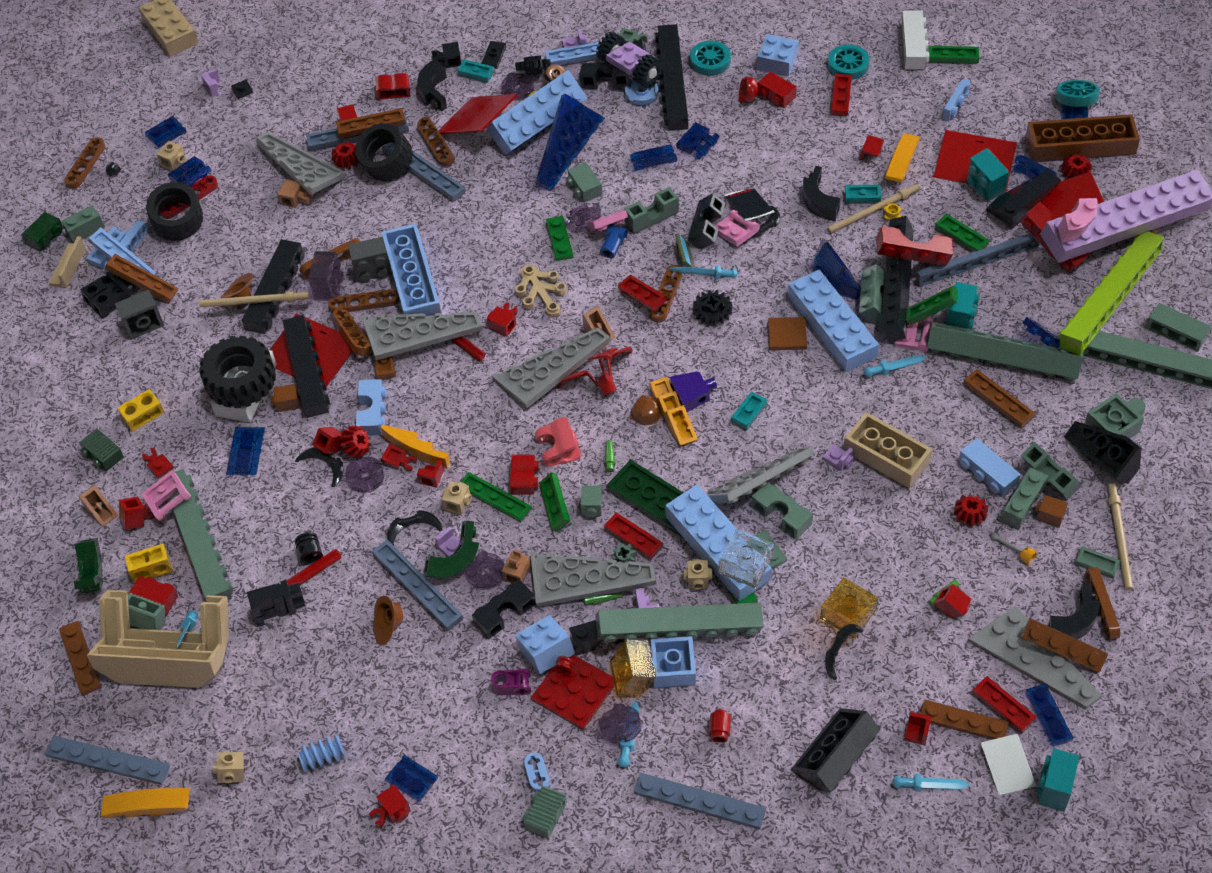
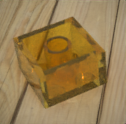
M843 577L822 604L820 619L838 630L848 624H856L863 629L876 612L879 597ZM854 633L850 637L856 639L859 633Z
M625 639L610 659L617 697H641L656 678L657 672L653 665V653L649 647L648 640Z

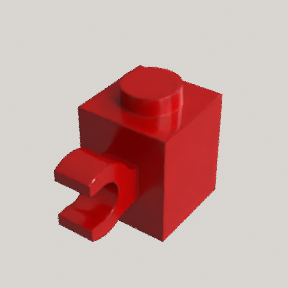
M508 302L504 304L503 309L497 306L487 316L488 329L507 337L517 325L515 316L518 312L517 306H514L511 310H509L510 305Z
M138 496L119 500V519L125 530L144 526V517L147 519L155 518L148 504L143 505Z
M392 785L376 796L380 807L372 810L369 816L371 820L376 816L380 817L375 822L376 827L379 828L385 824L387 816L392 823L396 821L401 822L408 817L411 810L409 803L397 787Z

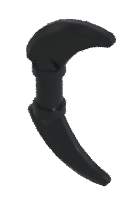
M770 206L774 213H771L770 218L760 225L759 231L752 237L761 236L765 230L773 226L776 227L779 224L780 213L774 206Z
M316 447L303 451L296 458V463L309 458H319L328 463L333 472L331 487L336 486L343 476L344 467L341 459L331 457Z
M419 510L417 514L408 518L397 517L389 526L387 539L394 545L399 532L406 526L421 522L432 525L440 532L443 529L441 522L435 515Z
M848 624L836 633V639L832 647L826 652L825 657L826 671L831 679L837 680L835 658L839 654L838 651L842 644L845 643L847 637L854 633L863 632L860 626Z

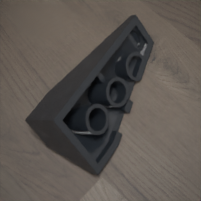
M1046 170L998 196L986 210L1013 229L1020 223L1019 220L1039 201L1041 202L1061 182V179Z
M1077 421L1072 424L1064 436L1119 481L1129 484L1140 469L1142 447L1127 436Z

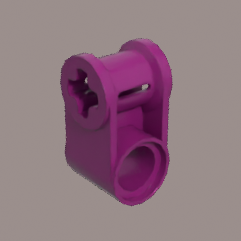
M527 669L495 671L491 676L492 691L496 695L501 696L529 695L531 693V687L529 686L531 672ZM498 682H505L503 685L497 684Z

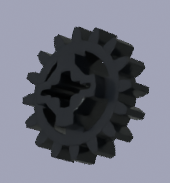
M541 55L528 56L523 58L524 61L515 63L516 71H525V75L539 74L543 72V69L551 66V59H542Z
M708 290V294L701 292V297L696 296V301H693V314H695V319H700L701 324L707 322V326L711 323L717 326V322L724 324V319L729 320V315H732V302H730L729 296L725 297L724 292L718 294V290L714 293Z

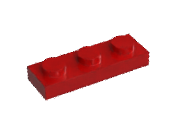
M835 74L831 115L848 116L852 75Z
M631 274L617 285L621 292L653 312L667 301L665 295Z
M617 512L604 525V530L625 544H631L634 550L650 560L663 547V542Z
M988 676L972 691L977 698L1005 721H1009V724L1021 734L1036 720L1037 716Z

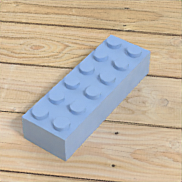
M567 70L492 121L486 129L501 151L506 155L586 100L587 96L570 71Z
M412 224L383 231L382 236L403 314L425 313L426 316H435V313H441L440 303L417 225Z
M820 269L788 283V298L801 315L805 317V320L846 372L878 357V342Z
M695 485L665 505V517L702 560H708V567L712 568L715 575L739 602L771 580L772 568L698 485Z

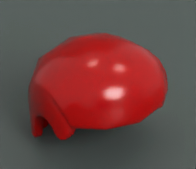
M745 76V78H742L739 88L740 102H752L757 97L759 87L753 77Z

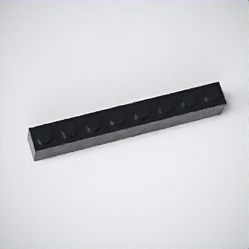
M677 24L659 25L658 32L655 33V42H659V44H656V52L660 54L657 56V59L663 63L662 75H659V77L663 78L660 79V89H664V91H661V99L665 101V103H662L663 113H666L664 115V125H668V131L688 129V112Z
M907 216L889 219V227L900 229L907 239L913 241L914 229ZM890 256L886 257L881 329L888 342L907 338L908 322L906 321L907 308L909 307L912 260Z

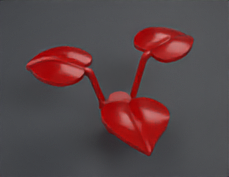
M629 346L620 350L617 347L607 349L587 359L590 362L598 358L603 373L602 376L598 377L599 381L589 371L584 370L565 377L559 382L557 388L559 389L567 380L588 376L595 383L596 387H600L603 395L616 391L611 370V360L620 353H632V347ZM606 359H607L608 373H606V370H605V367H604V364H603V361L606 360Z

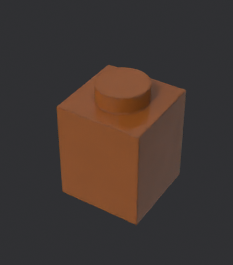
M296 384L273 388L274 395L271 396L272 407L276 406L277 412L300 409Z
M1045 495L1043 501H1038L1035 512L1038 515L1036 520L1060 528L1068 503Z

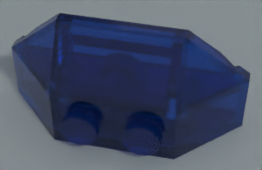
M825 239L821 240L814 259L813 272L820 269L840 296L856 300L860 299V285L855 281L853 275L829 242Z

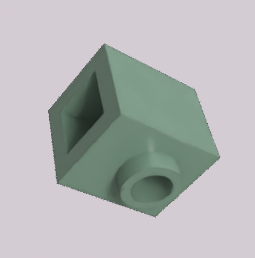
M582 486V516H602L601 486Z

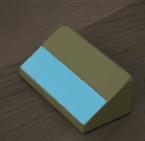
M678 234L676 236V248L681 267L695 268L689 243Z

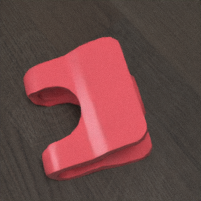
M566 417L556 419L552 423L536 430L535 436L538 443H555L551 449L545 451L542 455L545 466L551 467L581 458L576 435Z

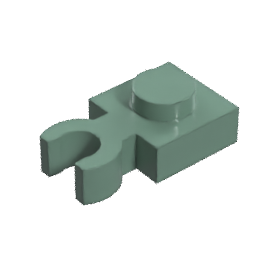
M622 28L619 33L626 43L642 39L645 45V41H648L647 35H638V31Z

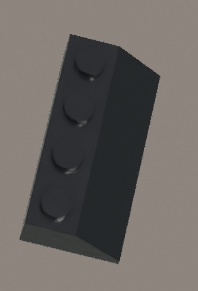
M840 708L790 770L818 790L832 792L838 786L843 776L850 771L855 761L862 756L869 743L875 739L880 728L867 711Z

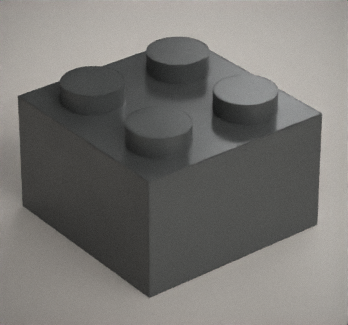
M383 236L348 245L357 282H367L370 279L384 278L392 274Z
M149 290L115 303L130 340L164 326L157 305Z

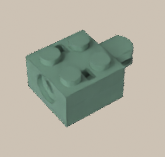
M1116 393L1087 413L1085 424L1131 438L1140 432L1144 420L1142 415L1146 405L1139 398H1133L1126 402Z

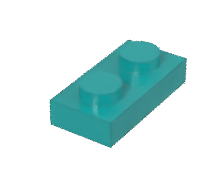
M464 59L457 72L460 76L488 83L495 70L493 66Z
M880 184L845 185L846 203L881 202Z
M751 391L732 415L731 422L748 430L767 405V399Z

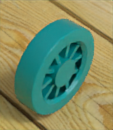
M718 41L700 42L690 51V65L694 71L702 75L714 76L721 74L731 64L730 49Z
M841 45L834 48L828 55V69L834 76L835 74L852 75V80L864 76L869 69V54L859 46Z
M1068 80L1056 87V100L1066 106L1086 107L1095 104L1099 100L1100 88L1091 81Z

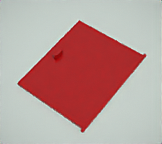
M505 94L472 97L439 129L440 134L483 132L518 95Z
M945 130L935 173L932 177L969 184L967 175L970 158L986 148L1005 166L1010 176L1017 142Z
M1089 170L1087 173L1061 181L1041 203L1052 213L1051 220H1054L1065 214L1072 213L1079 198H1097L1098 204L1105 201Z
M305 317L306 321L310 320L313 331L310 332V336H314L316 346H313L314 350L317 349L320 358L317 361V365L321 364L323 375L320 377L321 380H325L327 387L353 351L339 331ZM284 329L270 348V351H273L276 361L275 369L296 378Z

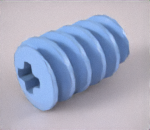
M337 734L334 735L333 742L329 737H326V744H323L319 739L317 747L310 742L309 749L303 744L301 745V752L298 751L304 772H307L308 765L313 770L316 769V762L323 767L325 759L329 764H332L333 757L337 762L340 761L341 754L345 757L340 738Z

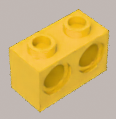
M150 389L140 393L117 408L121 418L132 432L165 413L160 401Z
M164 544L125 555L128 572L134 583L138 576L154 578L173 572L170 557Z

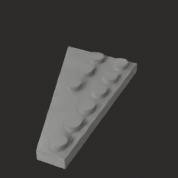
M269 132L258 136L256 139V143L310 195L345 178L344 171Z
M477 312L454 313L453 315L435 313V316H426L425 313L396 314L395 317H385L384 315L368 317V315H361L375 360L482 330Z
M596 328L578 336L577 340L571 343L564 342L560 344L561 347L553 351L551 349L524 360V363L517 367L506 368L507 371L499 375L495 373L491 377L504 390L528 408L561 380L585 363L588 358L609 344L611 339L601 329Z
M798 448L779 457V460L763 464L761 469L755 471L752 469L726 481V486L720 485L708 489L709 493L706 495L715 505L723 502L727 504L734 503L738 500L737 497L752 493L753 488L766 485L767 480L780 477L781 472L794 469V465L797 463L807 462L809 460L808 457L815 454L813 448Z
M530 552L537 607L657 585L653 563L633 561L622 563L611 559L601 561L598 558L579 556L558 557L555 554L538 555L535 552Z
M1016 606L968 638V642L984 649L985 652L1003 660L1004 663L1028 677L1041 682L1047 688L1060 693L1063 697L1085 710L1102 697V694L1066 657L1021 637L1028 618Z

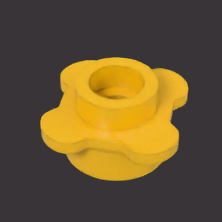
M889 204L884 207L885 220L901 217V208L897 204Z

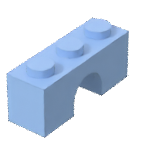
M381 379L359 380L358 398L360 405H369L371 407L367 410L357 411L356 426H362L363 430H367V436L381 435L380 427L385 425V418L382 417V413H386V404L383 402V398L387 397L386 387H383Z

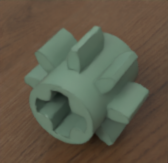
M620 543L618 549H613L616 556H613L612 559L622 563L636 562L633 557L637 555L636 550L631 551V544L623 546Z

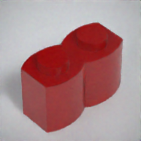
M384 74L375 77L377 100L411 97L408 74Z
M535 455L511 456V495H534L535 489H538L539 481L538 477H535V472H539V461H535Z

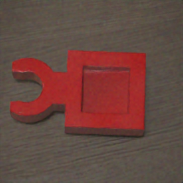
M389 443L381 458V463L397 470L401 465L406 471L412 472L413 467L409 466L408 463L416 464L417 458L414 456L406 457L407 451Z
M150 448L152 455L146 456L143 453L142 457L145 462H148L146 465L150 471L159 479L171 471L174 466L163 454L158 456L156 450Z

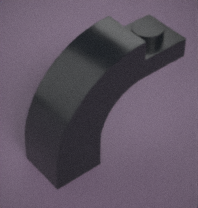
M436 59L422 68L418 75L417 83L422 102L426 106L431 104L435 109L438 108L444 111L447 109L446 97L439 93L435 86L445 80L447 75L445 67Z
M815 166L814 171L810 172L809 178L804 177L803 201L813 214L823 219L836 221L840 210L841 198L829 196L820 191L818 186L822 178V167Z
M1082 582L1079 591L1080 610L1071 616L1050 615L1049 627L1075 639L1082 638L1092 629L1099 612L1100 601L1095 600V591L1091 590V582Z

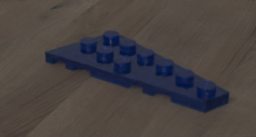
M561 95L535 183L546 190H552L605 117L569 95Z

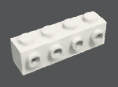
M923 10L903 11L901 25L905 69H925L926 62H929V52H926L928 51V40H925L927 39V29H924L926 27V17H923Z

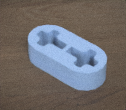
M538 753L528 754L525 757L524 764L532 790L536 792L541 789V786H538L536 783L537 775H540L543 786L549 787V777L542 756ZM535 759L538 762V770H534L531 760Z

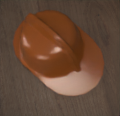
M247 273L237 278L227 291L221 295V298L251 296L249 283L253 279V274ZM238 304L232 306H234L236 309H240L245 304Z
M642 395L634 403L629 417L630 420H634L638 424L652 425L659 421L662 413L652 396L646 397Z
M388 596L379 597L374 607L373 632L376 643L379 645L386 644L390 640L393 631L403 621V611L400 603L392 602Z

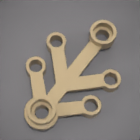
M534 265L522 267L520 274L523 279L515 287L516 295L520 297L526 295L527 285L530 281L533 284L529 295L523 299L524 307L527 309L533 308L535 298L539 294L546 304V314L549 317L559 316L561 313L560 305L552 301L546 290L564 295L567 292L566 284L558 283L554 285L538 280V278L546 279L551 283H555L559 280L558 272L554 270L548 273L538 271Z

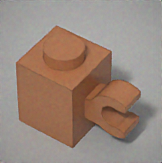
M287 179L277 194L280 205L296 208L299 202L309 204L308 197H313V194L310 195L306 190H303V187L297 181Z
M514 549L501 571L503 581L515 583L520 579L524 582L531 568L530 558L522 554L521 551Z

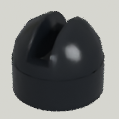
M112 161L106 166V172L110 176H115L121 171V168Z

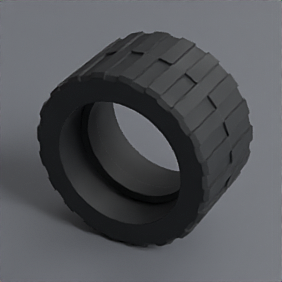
M379 123L368 127L361 133L355 146V156L358 162L370 176L381 181H392L399 178L410 167L413 159L411 144L401 131L390 123ZM388 143H395L393 152L386 159L373 162L374 155L380 147Z
M181 182L164 183L156 187L147 198L146 210L150 223L157 235L163 237V239L180 241L191 237L200 229L203 222V211L197 194L187 184H182ZM183 203L190 206L188 213L180 219L165 220L159 217L161 211L170 204Z

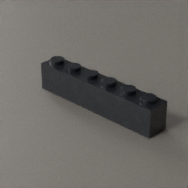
M280 240L254 296L286 294V289L291 287L293 275L298 272V264L300 261H303L305 256L301 243ZM281 301L249 304L242 318L245 331L265 334L267 329L272 327V319L274 315L278 314Z
M304 315L282 320L303 409L307 418L329 413L328 405H331L328 394L325 395L324 393L327 387L325 380H321L320 377L323 375L321 364L317 365V361L320 358L317 349L314 350L313 346H316L314 336H310V332L313 331L310 320L306 321Z

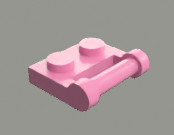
M626 210L617 211L611 215L587 222V227L590 232L596 229L601 231L607 229L608 224L618 225L623 223V219L627 218L628 215Z
M735 210L730 211L725 219L715 225L718 229L717 234L737 247L760 229L758 223L749 220L745 221L739 212ZM737 221L748 229L745 230L733 222Z
M927 317L912 325L907 323V338L896 340L895 347L927 352L929 349L927 345L930 329L934 319ZM918 325L923 326L921 341L915 342Z
M173 470L141 494L159 521L165 518L164 515L182 501H187L191 498L190 493ZM179 491V495L173 498L162 508H158V506H160L167 499H169L171 496H173L176 492Z

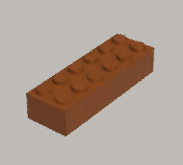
M1133 114L1028 122L1025 136L1032 162L1064 160L1070 154L1077 155V153L1079 156L1085 155L1086 158L1131 155L1137 153L1140 141Z

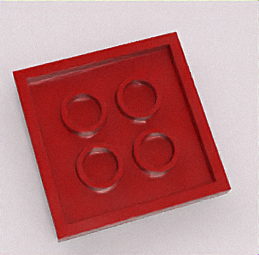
M572 655L569 657L575 662L572 673L570 675L561 674L553 667L533 693L531 700L584 730L616 686L618 679L576 655Z

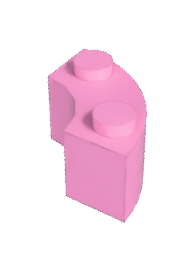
M1079 198L1072 213L1064 215L1058 225L1061 242L1073 241L1087 230L1097 212V198Z

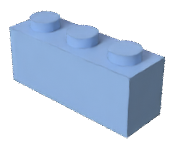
M978 438L960 451V465L964 469H969L973 472L978 481L986 483L994 494L998 493L1003 497L1018 485L1021 474Z

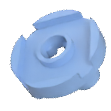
M632 79L631 86L625 87L626 99L633 105L654 103L659 94L657 83L655 85L652 84V87L646 88Z

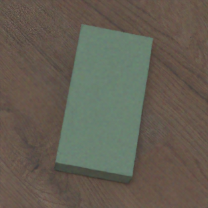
M1081 546L1074 565L1085 569L1098 567L1101 575L1114 579L1121 560Z

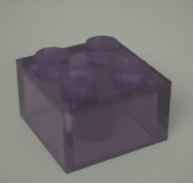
M314 252L308 278L314 301H329L331 298L340 295L341 287L339 283L343 282L344 274L340 270L341 261L337 258L336 252Z

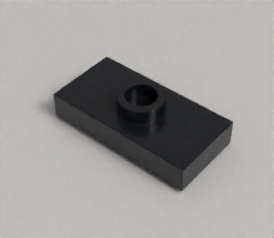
M490 41L481 64L498 69L506 49V43Z

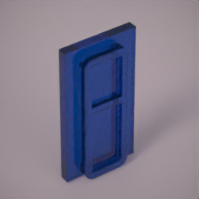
M235 427L226 475H257L265 427Z

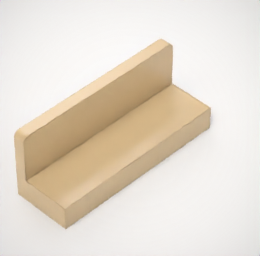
M77 236L74 244L68 243L49 281L50 286L67 289L86 250L82 237Z

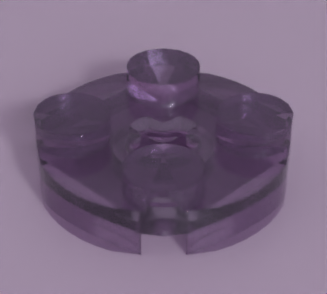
M513 72L508 73L501 83L502 93L504 95L517 94L518 96L513 101L523 100V98L528 97L534 91L532 76L515 74Z
M592 203L593 207H588L586 204L569 211L570 215L566 214L568 223L582 226L587 220L599 219L602 212L600 205Z
M369 456L362 457L358 461L356 459L353 460L345 471L348 486L354 491L361 493L373 492L382 484L385 477L380 461ZM368 472V476L362 477L361 473L365 474Z
M486 551L479 552L465 569L468 582L479 590L499 586L503 582L501 571L505 563L496 554ZM489 568L490 573H485L483 575L482 569Z
M622 703L614 705L613 709L607 711L598 721L603 738L613 744H618L617 741L621 740L625 742L631 741L640 733L642 728L639 712Z

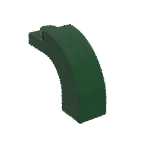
M462 521L459 545L452 555L446 558L426 556L424 577L441 578L453 576L463 571L473 561L479 548V542H472V538H475L476 527L473 521Z
M98 537L77 541L74 545L78 559L79 574L78 578L74 581L75 590L80 589L81 594L101 590L103 585L102 558Z

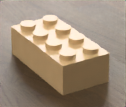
M153 0L138 7L143 22L169 56L199 44L195 30L172 0Z
M865 412L844 439L845 451L849 448L854 449L853 457L909 489L931 461L932 448Z

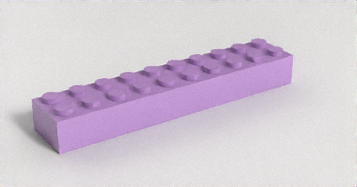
M1197 169L1098 204L1096 215L1087 230L1073 241L1061 242L1058 225L1064 216L1048 221L1040 235L1057 262L1060 263L1206 211L1212 205V190Z

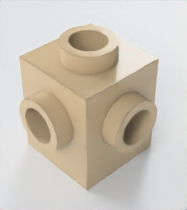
M168 141L156 154L160 166L175 171L186 159L183 147L171 141Z
M450 481L448 487H445L442 493L444 510L460 515L463 514L466 505H469L472 499L469 486L462 482Z
M694 559L687 561V569H684V581H688V590L709 589L708 580H712V568H708V560Z
M244 752L217 753V761H213V774H217V783L244 782Z

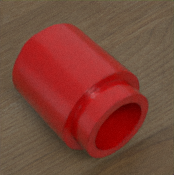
M718 709L710 714L709 735L713 742H727L728 737H730L731 715L726 710Z

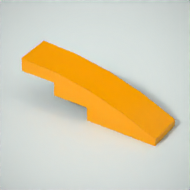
M903 133L891 159L885 179L903 182L915 155L920 136Z
M665 377L650 382L649 387L679 446L697 441L698 438L684 405L681 406L677 393L672 390L668 378Z
M381 425L383 438L392 445L407 451V454L410 456H414L432 465H436L438 460H443L444 468L448 469L450 464L448 453L434 450L432 442L419 440L417 432Z
M158 788L103 796L101 817L113 818L122 815L136 817L145 814L160 816L187 810L190 789Z

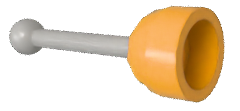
M997 533L991 535L993 541H999L1020 553V559L1027 565H1030V560L1034 561L1037 556V551L1027 547L1021 550L1000 538Z

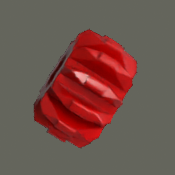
M347 141L343 144L341 142L340 145H335V149H332V162H334L337 168L342 167L344 170L347 166L350 169L351 165L357 166L358 160L355 156V143L350 144Z
M1078 153L1077 155L1070 154L1069 157H1065L1063 160L1061 171L1063 176H1067V179L1087 173L1089 170L1091 171L1092 164H1090V159H1086L1085 155L1079 156Z
M356 425L344 429L341 432L342 436L338 438L341 441L339 446L343 447V453H347L348 457L359 458L369 452V447L371 446L369 439L371 437L366 435L367 430H363L362 426Z
M969 493L968 497L962 495L960 500L955 502L954 515L957 516V521L963 520V526L967 522L970 523L971 527L975 523L980 526L982 521L986 520L988 505H985V499L979 500V494L975 497H972L971 493Z

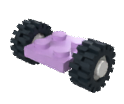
M615 32L606 33L605 37L601 38L602 41H599V46L596 48L598 50L596 51L597 57L604 62L611 63L628 75L632 74L633 79L637 83L648 88L652 87V84L655 85L656 80L660 79L659 75H662L663 63L632 42L626 43L625 39Z

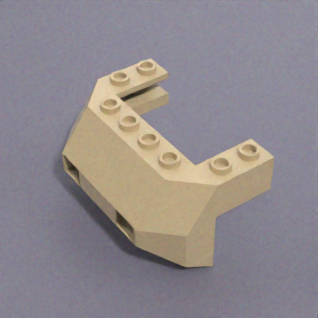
M107 590L99 599L102 638L87 656L93 669L112 680L125 684L200 688L213 678L222 666L229 638L227 596H206V602L200 604L201 632H186L183 641L177 648L176 646L182 631L130 628L127 591Z

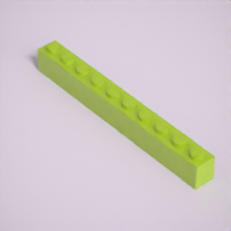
M1147 231L1135 237L1133 244L1127 247L1125 254L1119 257L1117 264L1111 267L1109 274L1103 277L1101 284L1095 287L1093 294L1086 298L1083 307L1078 308L1075 317L1070 318L1067 327L1060 331L1058 337L1060 339L1059 348L1078 355L1084 352L1161 253L1164 236Z

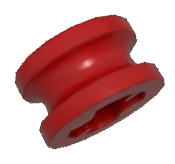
M559 656L554 669L561 674L570 675L575 662L569 657Z

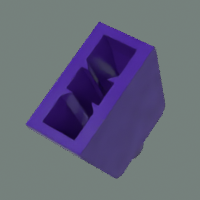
M698 371L669 377L672 390L676 391L681 406L684 405L686 412L710 401L709 390L717 388L713 377L704 380Z

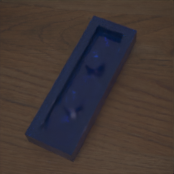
M1046 683L1026 689L1025 693L1052 746L1073 741L1074 737Z

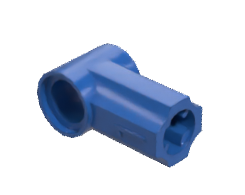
M610 224L607 228L606 239L600 249V254L607 258H614L620 245L624 244V238H627L628 229Z

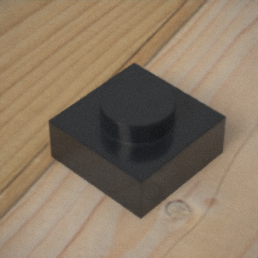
M246 79L231 85L238 99L253 93V89Z

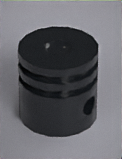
M305 532L295 538L294 542L301 564L309 565L323 557L317 534Z

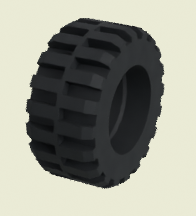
M240 335V337L230 336L226 340L223 338L219 340L218 344L214 343L210 350L204 353V358L200 361L199 373L208 396L215 403L223 404L224 407L231 408V406H234V408H241V406L249 407L254 402L258 403L262 397L268 395L276 380L275 368L268 348L261 341H257L252 337L248 339L246 336ZM234 367H252L243 376L237 378L223 377Z

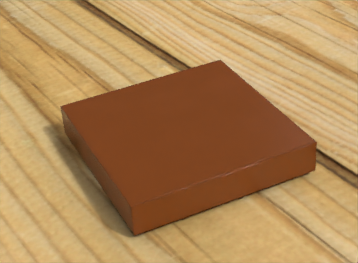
M805 317L768 318L770 350H807Z

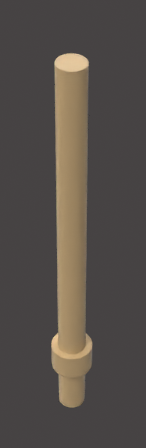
M916 184L907 189L903 188L897 194L827 227V230L833 233L899 200L903 201L909 198V195L919 191L920 187Z
M288 291L286 294L199 300L200 307L277 301H287L288 303L295 302V300L309 299V292L294 293V291Z
M1110 483L1108 484L1110 495L1108 502L1109 507L1112 508L1125 590H1133L1120 512L1121 499L1118 496L1116 484Z

